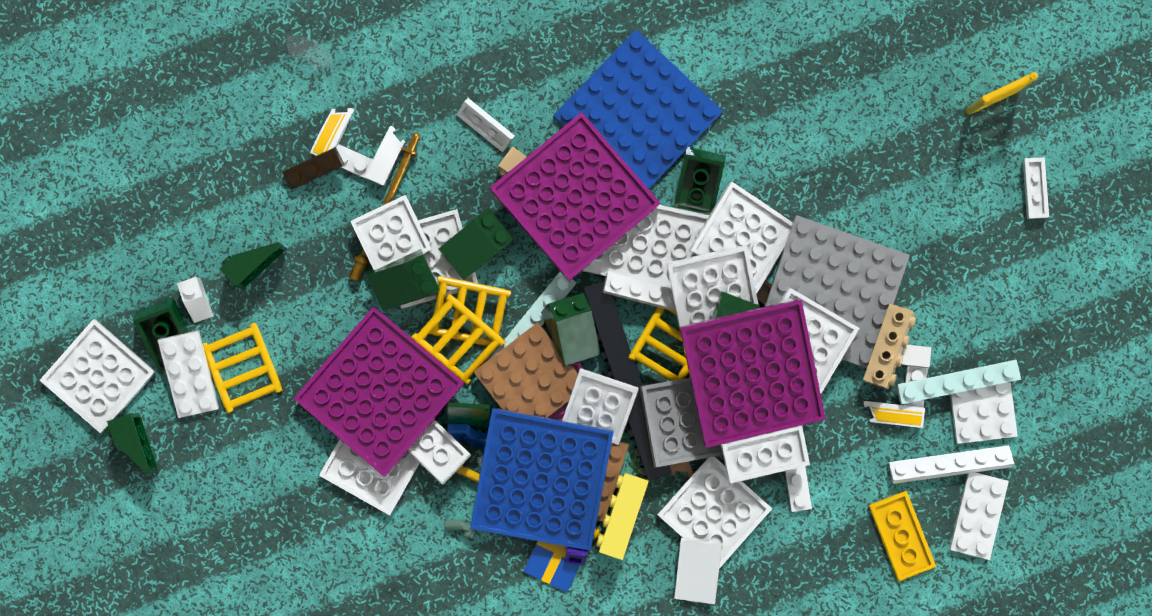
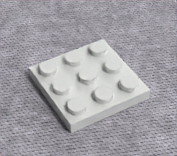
M406 195L350 221L373 270L381 268L419 249H422L423 254L432 251Z
M580 368L562 421L614 430L612 443L619 445L638 392V387Z
M1011 382L950 394L956 444L1018 437Z

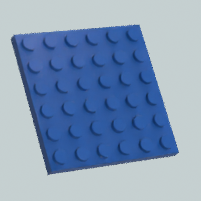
M635 30L553 116L565 126L582 112L644 185L650 189L686 151L687 147H690L723 111L640 32Z
M492 408L470 529L591 551L614 430Z

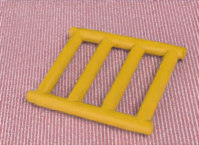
M1033 72L982 96L967 107L966 114H973L1021 91L1038 78V74Z
M438 276L437 283H439L440 291L437 293L433 316L444 304L447 286L459 288L457 300L463 305L467 290L479 292L475 315L481 320L487 294L499 296L492 330L499 335L506 300L511 295V291ZM456 309L454 311L452 325L462 315ZM439 321L429 334L442 337L448 330L439 328ZM472 324L471 334L477 328L474 324ZM458 330L451 339L465 342L471 334L460 333ZM479 337L474 344L488 346L493 340Z
M448 294L445 299L447 301L421 331L418 334H413L411 338L459 377L465 385H468L474 371L487 360L498 346L501 347L506 341L451 294ZM454 307L462 315L432 347L424 338L445 314ZM467 320L471 321L477 328L449 360L446 359L439 352ZM485 333L493 341L463 373L455 364L477 339Z
M657 307L628 359L639 361L669 381L686 379L689 373L686 358L650 336L655 326L682 342L680 331L660 319L665 309ZM668 310V311H670L671 313H673L674 315L677 316L676 312L671 311V310ZM645 343L683 365L678 376L641 354L640 351Z
M256 323L249 325L250 328L213 343H203L209 370L227 413L232 412L233 408L274 391L276 393L283 391ZM253 335L257 347L215 363L212 351ZM258 354L261 355L264 363L263 366L223 382L219 370ZM268 373L272 384L230 401L226 389Z

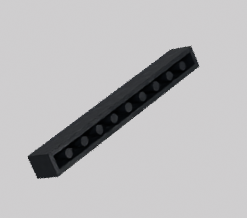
M603 281L585 287L584 294L591 308L593 320L597 328L598 343H602L604 348L601 351L604 363L608 362L610 369L607 370L609 378L638 387V392L628 417L630 427L626 429L629 438H634L636 446L633 447L636 458H641L643 465L639 467L643 478L647 477L648 481L671 474L672 471L670 465L654 468L640 393V386L643 385L635 362L628 359L631 350L613 297L603 293L605 283Z

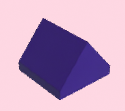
M567 547L564 562L585 565L587 550Z

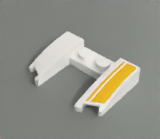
M348 108V112L335 113V109H332L310 153L316 156L336 146L345 164L340 168L385 187L405 141L402 140L400 142L393 134L396 131L395 128L390 126L374 159H370L339 145L354 109Z
M908 345L907 348L903 347L901 365H906L905 383L927 378L931 347ZM924 400L902 405L870 401L863 402L864 407H870L874 417L869 419L870 422L923 428Z

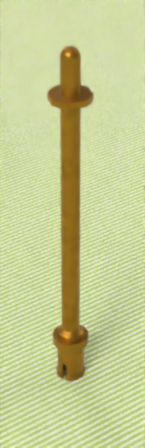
M413 133L407 148H401L404 155L382 206L393 201L411 157H417L418 155L414 152L420 138L418 133ZM364 249L360 255L355 256L354 266L348 276L358 282L361 281L366 266L370 264Z

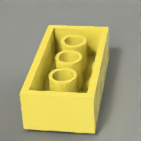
M625 472L623 476H618L615 485L618 491L616 495L612 494L609 507L612 509L610 515H605L602 524L605 530L603 534L599 533L596 542L600 553L623 560L648 480Z

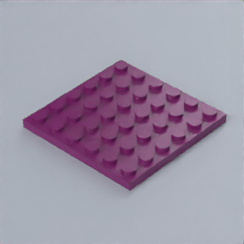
M582 112L489 188L568 281L572 280L661 204Z
M801 299L679 327L706 448L826 420Z
M373 306L293 399L383 477H386L465 383Z

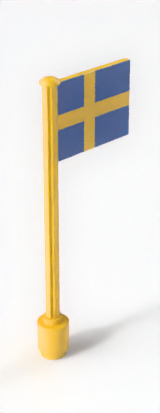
M461 466L456 471L479 483V473L464 466ZM598 528L597 530L595 529L593 539L599 536L600 531ZM537 541L523 572L568 592L580 565L564 562L567 546Z

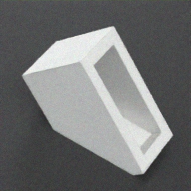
M194 277L177 283L183 303L194 323L213 317L201 278Z

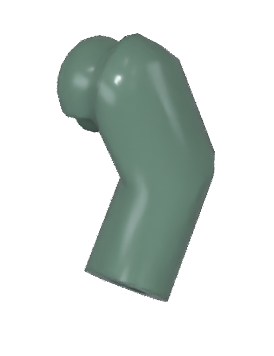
M462 520L445 521L446 530H463V537L474 536L473 530L475 529H470L471 524Z

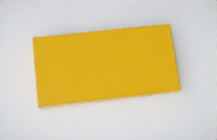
M907 491L868 505L898 582L936 567Z

